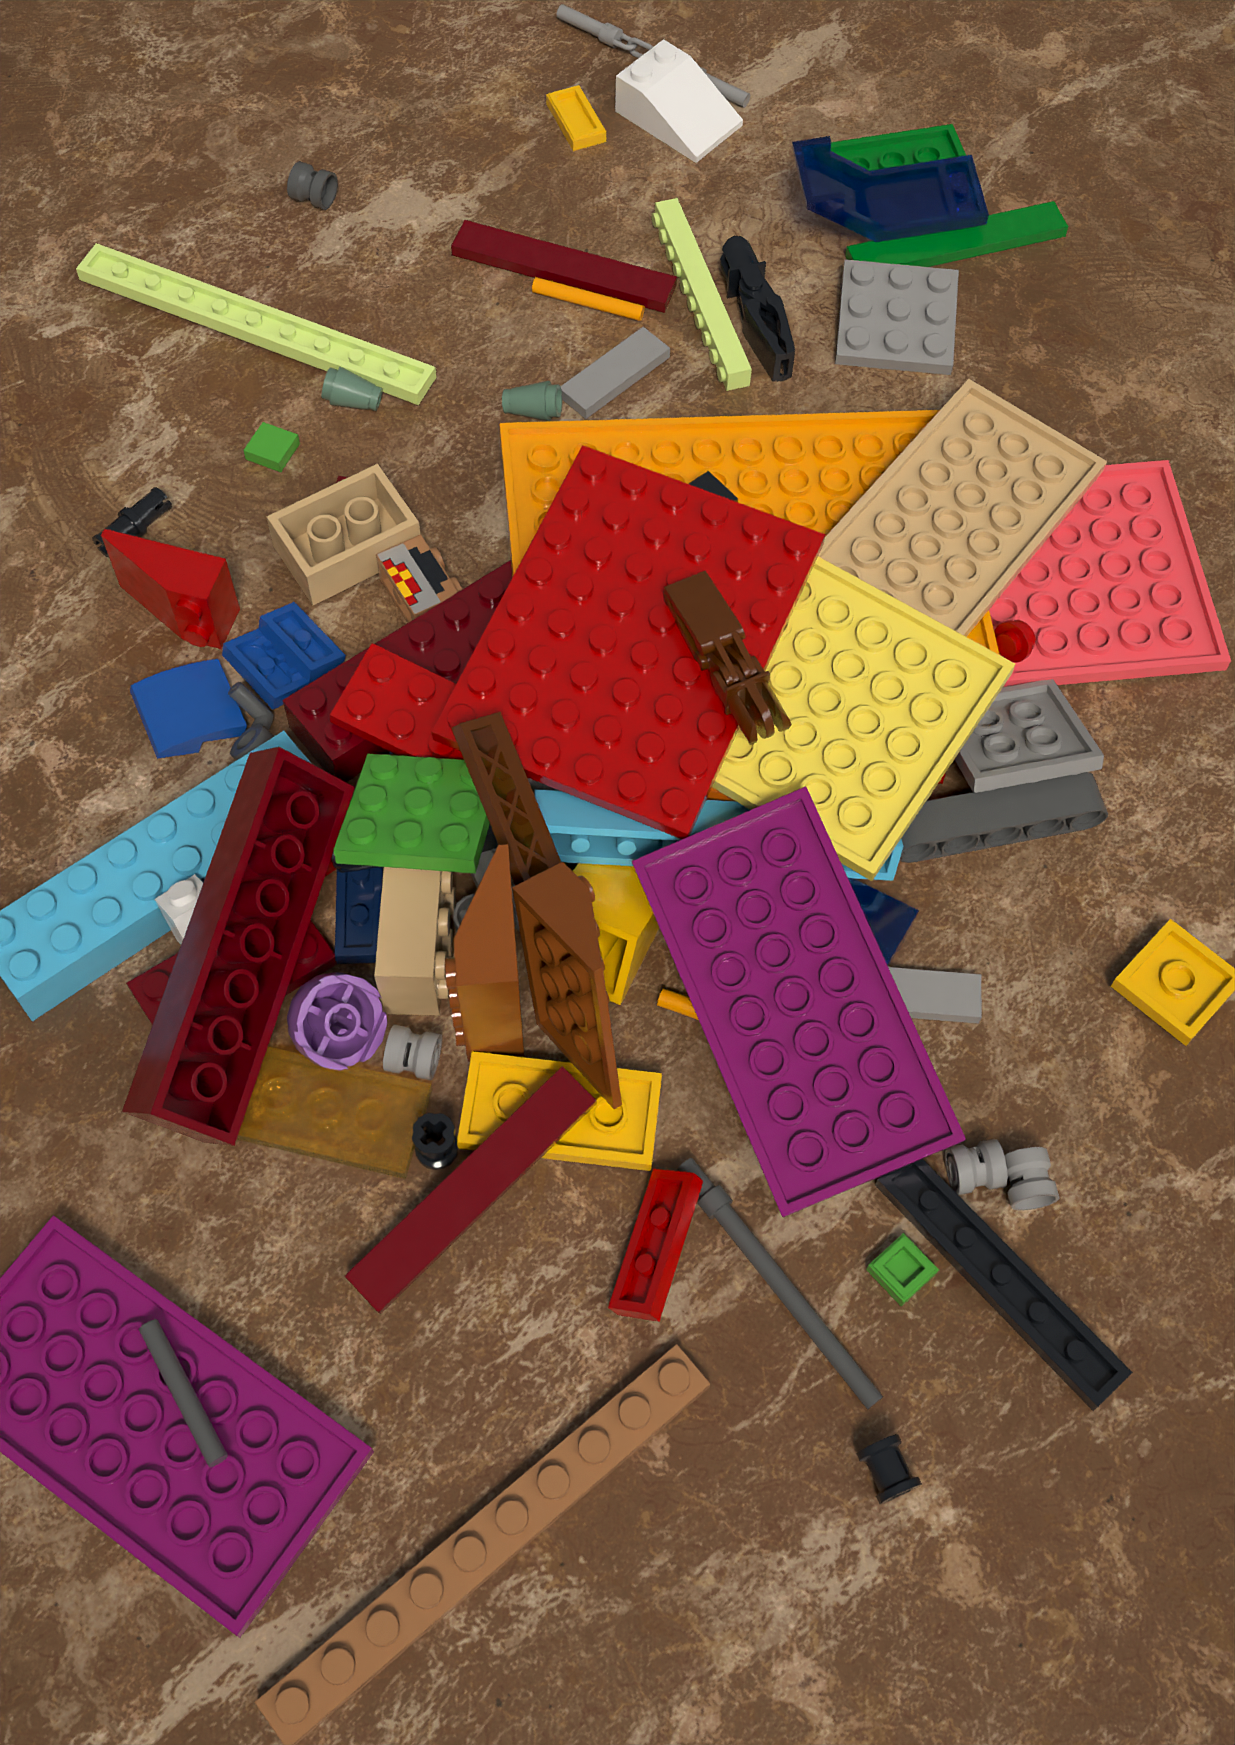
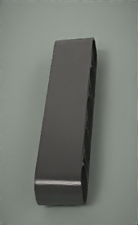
M1089 772L998 788L992 791L972 792L929 800L925 802L901 838L904 847L900 861L912 863L1093 828L1105 821L1108 817V811L1094 775Z

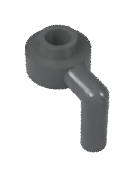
M241 682L234 684L229 690L228 695L254 718L252 726L241 734L231 748L230 755L236 761L274 737L269 731L274 720L273 713Z

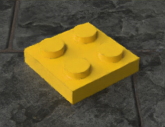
M1170 919L1115 978L1111 987L1183 1045L1187 1046L1234 993L1235 968Z

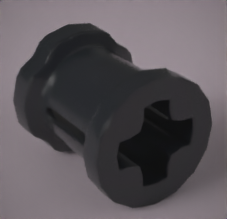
M426 1113L413 1124L412 1142L420 1164L433 1170L444 1169L451 1165L456 1159L459 1150L455 1137V1126L451 1119L442 1113ZM430 1137L437 1141L443 1138L444 1143L438 1146L433 1141L427 1144L426 1140Z
M898 1434L884 1438L856 1453L860 1462H866L878 1487L879 1493L876 1498L879 1504L889 1502L922 1485L919 1477L912 1476L898 1447L902 1442Z

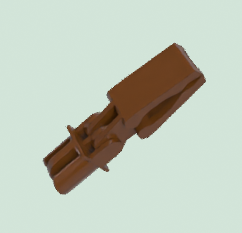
M700 572L664 587V601L671 611L694 659L699 663L702 671L708 669L711 673L712 684L725 706V714L729 715L732 713L749 745L757 742V733L762 739L773 736L775 733L774 724L779 732L789 729L792 725L790 719L769 685V671L765 672L754 655H749L742 641L745 639V633L741 624L707 572Z

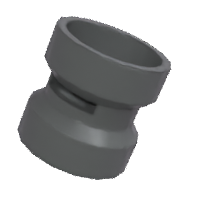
M301 161L295 163L287 181V192L291 199L300 202L310 200L314 207L327 210L336 197L338 179L335 173L324 169L316 171L312 165Z

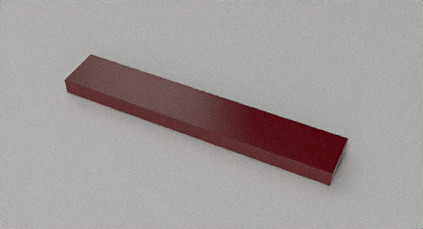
M464 220L451 244L452 256L632 302L665 313L677 286V276Z
M562 1066L345 1275V1278L381 1314L597 1104V1100Z

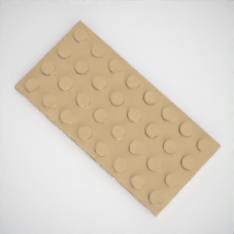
M968 379L827 534L818 557L967 637L1102 474L1107 461Z

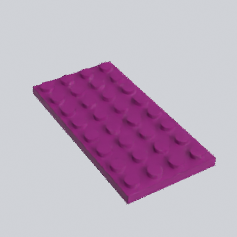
M806 786L632 861L783 1218L966 1140Z
M54 1215L0 1278V1452L229 1631L241 1638L374 1453L373 1449ZM157 1319L228 1454V1457L216 1466L208 1467L139 1332V1328L151 1320Z

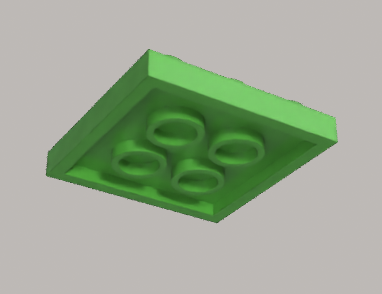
M367 754L333 850L336 863L476 874L490 822L465 761L432 757Z

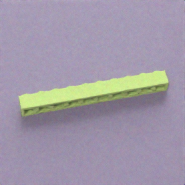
M678 198L655 202V213H652L653 226L659 230L661 244H665L667 259L672 261L674 275L679 277L681 292L686 294L689 311H693L695 315V325L697 329L702 331L703 344L709 348L710 360L717 367L719 381L724 383L727 391L750 386L751 366Z

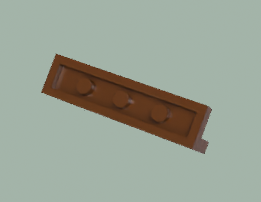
M501 712L466 721L452 727L451 729L498 845L508 844L510 873L515 886L561 863Z

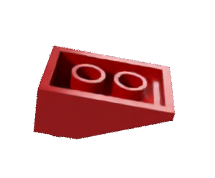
M104 529L101 537L120 587L182 640H186L197 647L210 646L222 649L223 643H225L240 611L226 559Z

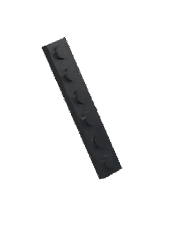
M923 1159L883 1175L877 1180L875 1186L1092 1411L1099 1407L1133 1373Z

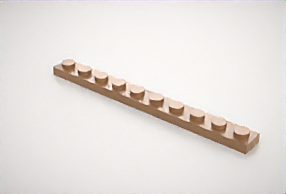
M677 1344L255 1701V1704L283 1745H297L710 1388L709 1381Z

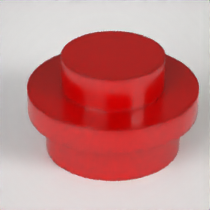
M1007 620L999 624L994 631L999 653L1004 658L1017 663L1030 656L1035 646L1036 638L1032 628L1026 622Z

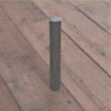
M154 1319L145 1323L139 1328V1332L208 1467L218 1465L228 1457L227 1452L159 1321Z

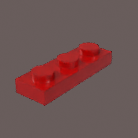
M653 1169L608 1306L617 1315L660 1322L703 1184V1180L695 1173Z

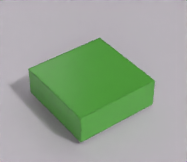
M262 422L243 451L246 460L282 472L300 445L298 434Z
M904 1233L874 1259L866 1269L901 1307L939 1271Z

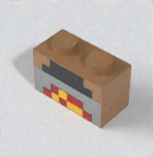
M421 534L376 554L380 581L407 623L462 590L459 581L455 577L449 578L444 571L445 564L436 547L430 549Z

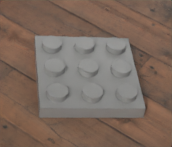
M844 260L835 364L951 375L954 361L959 270Z
M1050 679L1003 687L956 756L955 761L973 793L1100 770L1103 766L1104 754L1055 681Z

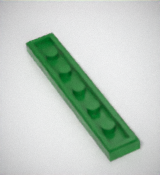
M1051 201L850 245L846 247L845 257L847 260L931 267L1066 237L1069 226L1056 203Z

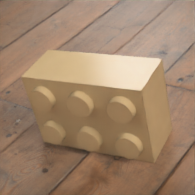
M378 463L266 516L273 547L312 605L378 574L377 553L420 535L419 521Z
M384 867L374 977L381 996L382 1009L386 1014L440 1016L441 999H449V989H447L445 958L452 956L453 929H450V915H454L456 907V889L453 887V872Z

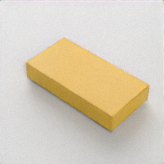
M580 85L546 94V105L573 151L606 142V130Z

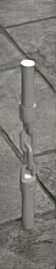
M561 4L557 10V18L598 37L599 41L613 48L620 47L628 50L630 54L637 58L643 55L634 50L638 45L648 50L653 48L651 44L624 34L622 29L608 22L603 24L564 4ZM622 39L628 41L627 44L622 43ZM700 67L725 99L744 108L747 106L751 96L750 93L706 73L707 70Z

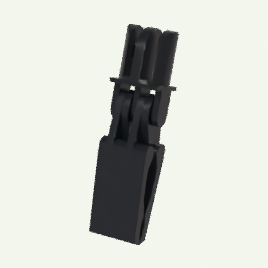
M733 236L727 239L723 245V253L720 258V268L727 282L726 297L727 299L737 297L744 337L772 382L785 381L792 377L795 346L781 296L775 294L765 279L766 261L758 262L748 240L742 236Z

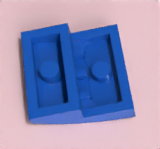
M295 602L260 616L258 629L223 643L222 656L272 710L282 706V700L341 665L345 661L346 656Z
M219 659L172 668L131 685L130 693L157 759L199 753L202 742L240 737L246 731L247 724L239 705L228 695L231 687Z

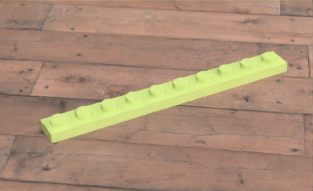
M97 243L76 268L79 280L325 371H328L330 367L338 370L341 366L383 388L384 393L417 405L420 404L436 379V368L432 365Z

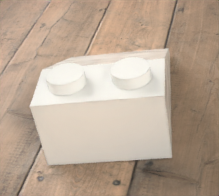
M664 39L616 75L615 112L695 163L743 125V119L693 58Z

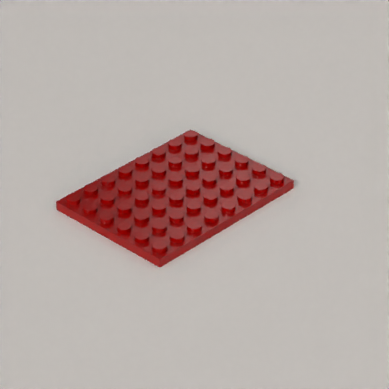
M582 445L431 731L433 740L460 751L451 729L452 727L466 721L501 712L527 778L677 838L684 839L689 837L740 727L732 713L729 715L725 714V706L712 684L709 670L702 671L699 663L694 659L671 611L664 601V587L706 571L741 624L745 633V639L742 641L749 655H754L763 670L766 671L824 545L825 534Z

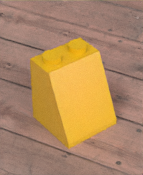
M578 863L573 872L577 876L583 875L591 884L595 894V901L592 902L594 918L600 930L598 942L600 954L605 965L603 972L606 991L611 1002L621 1005L660 927L634 866Z

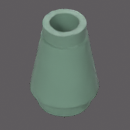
M341 366L338 370L330 367L324 379L321 397L322 399L329 400L332 406L377 411L381 402L383 388Z
M550 381L504 389L502 394L504 413L551 421L552 417L561 416V387L559 384L552 385Z

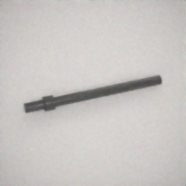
M689 1158L682 1163L677 1171L695 1173L703 1180L699 1194L700 1200L697 1204L709 1219L716 1218L868 1410L883 1398L882 1394L731 1207L733 1200L721 1185L715 1187L693 1158Z

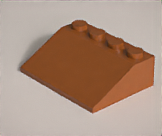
M508 844L498 845L453 939L455 958H445L447 989H449L456 1046L466 1047L468 1062H470L472 1051L524 1057Z
M561 862L512 887L536 1024L613 1109H616L622 1105L608 1008L610 1000L604 980L603 971L605 970V965L600 954L598 942L600 930L594 918L592 902L595 901V894L591 884L583 875L577 876L564 862Z

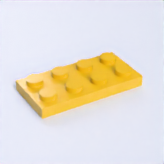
M472 1051L457 1138L459 1149L476 1150L563 1066L597 1100V1104L542 1158L651 1171L662 1073L617 1068L622 1105L613 1109L572 1063Z

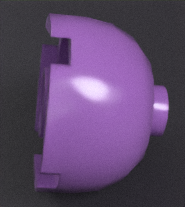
M340 972L315 976L303 984L291 1000L287 1014L289 1036L296 1049L314 1064L338 1071L349 1069L347 1068L348 1066H353L359 1061L365 1062L371 1058L383 1041L387 1026L386 1012L382 1011V1003L378 998H381L375 987L365 979Z

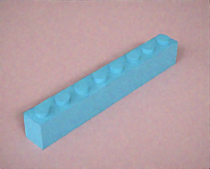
M534 790V796L561 862L633 866V860L682 840L565 792ZM706 800L690 836L750 811V809L735 801ZM900 839L873 880H894L904 847L902 839ZM842 864L848 878L867 879Z

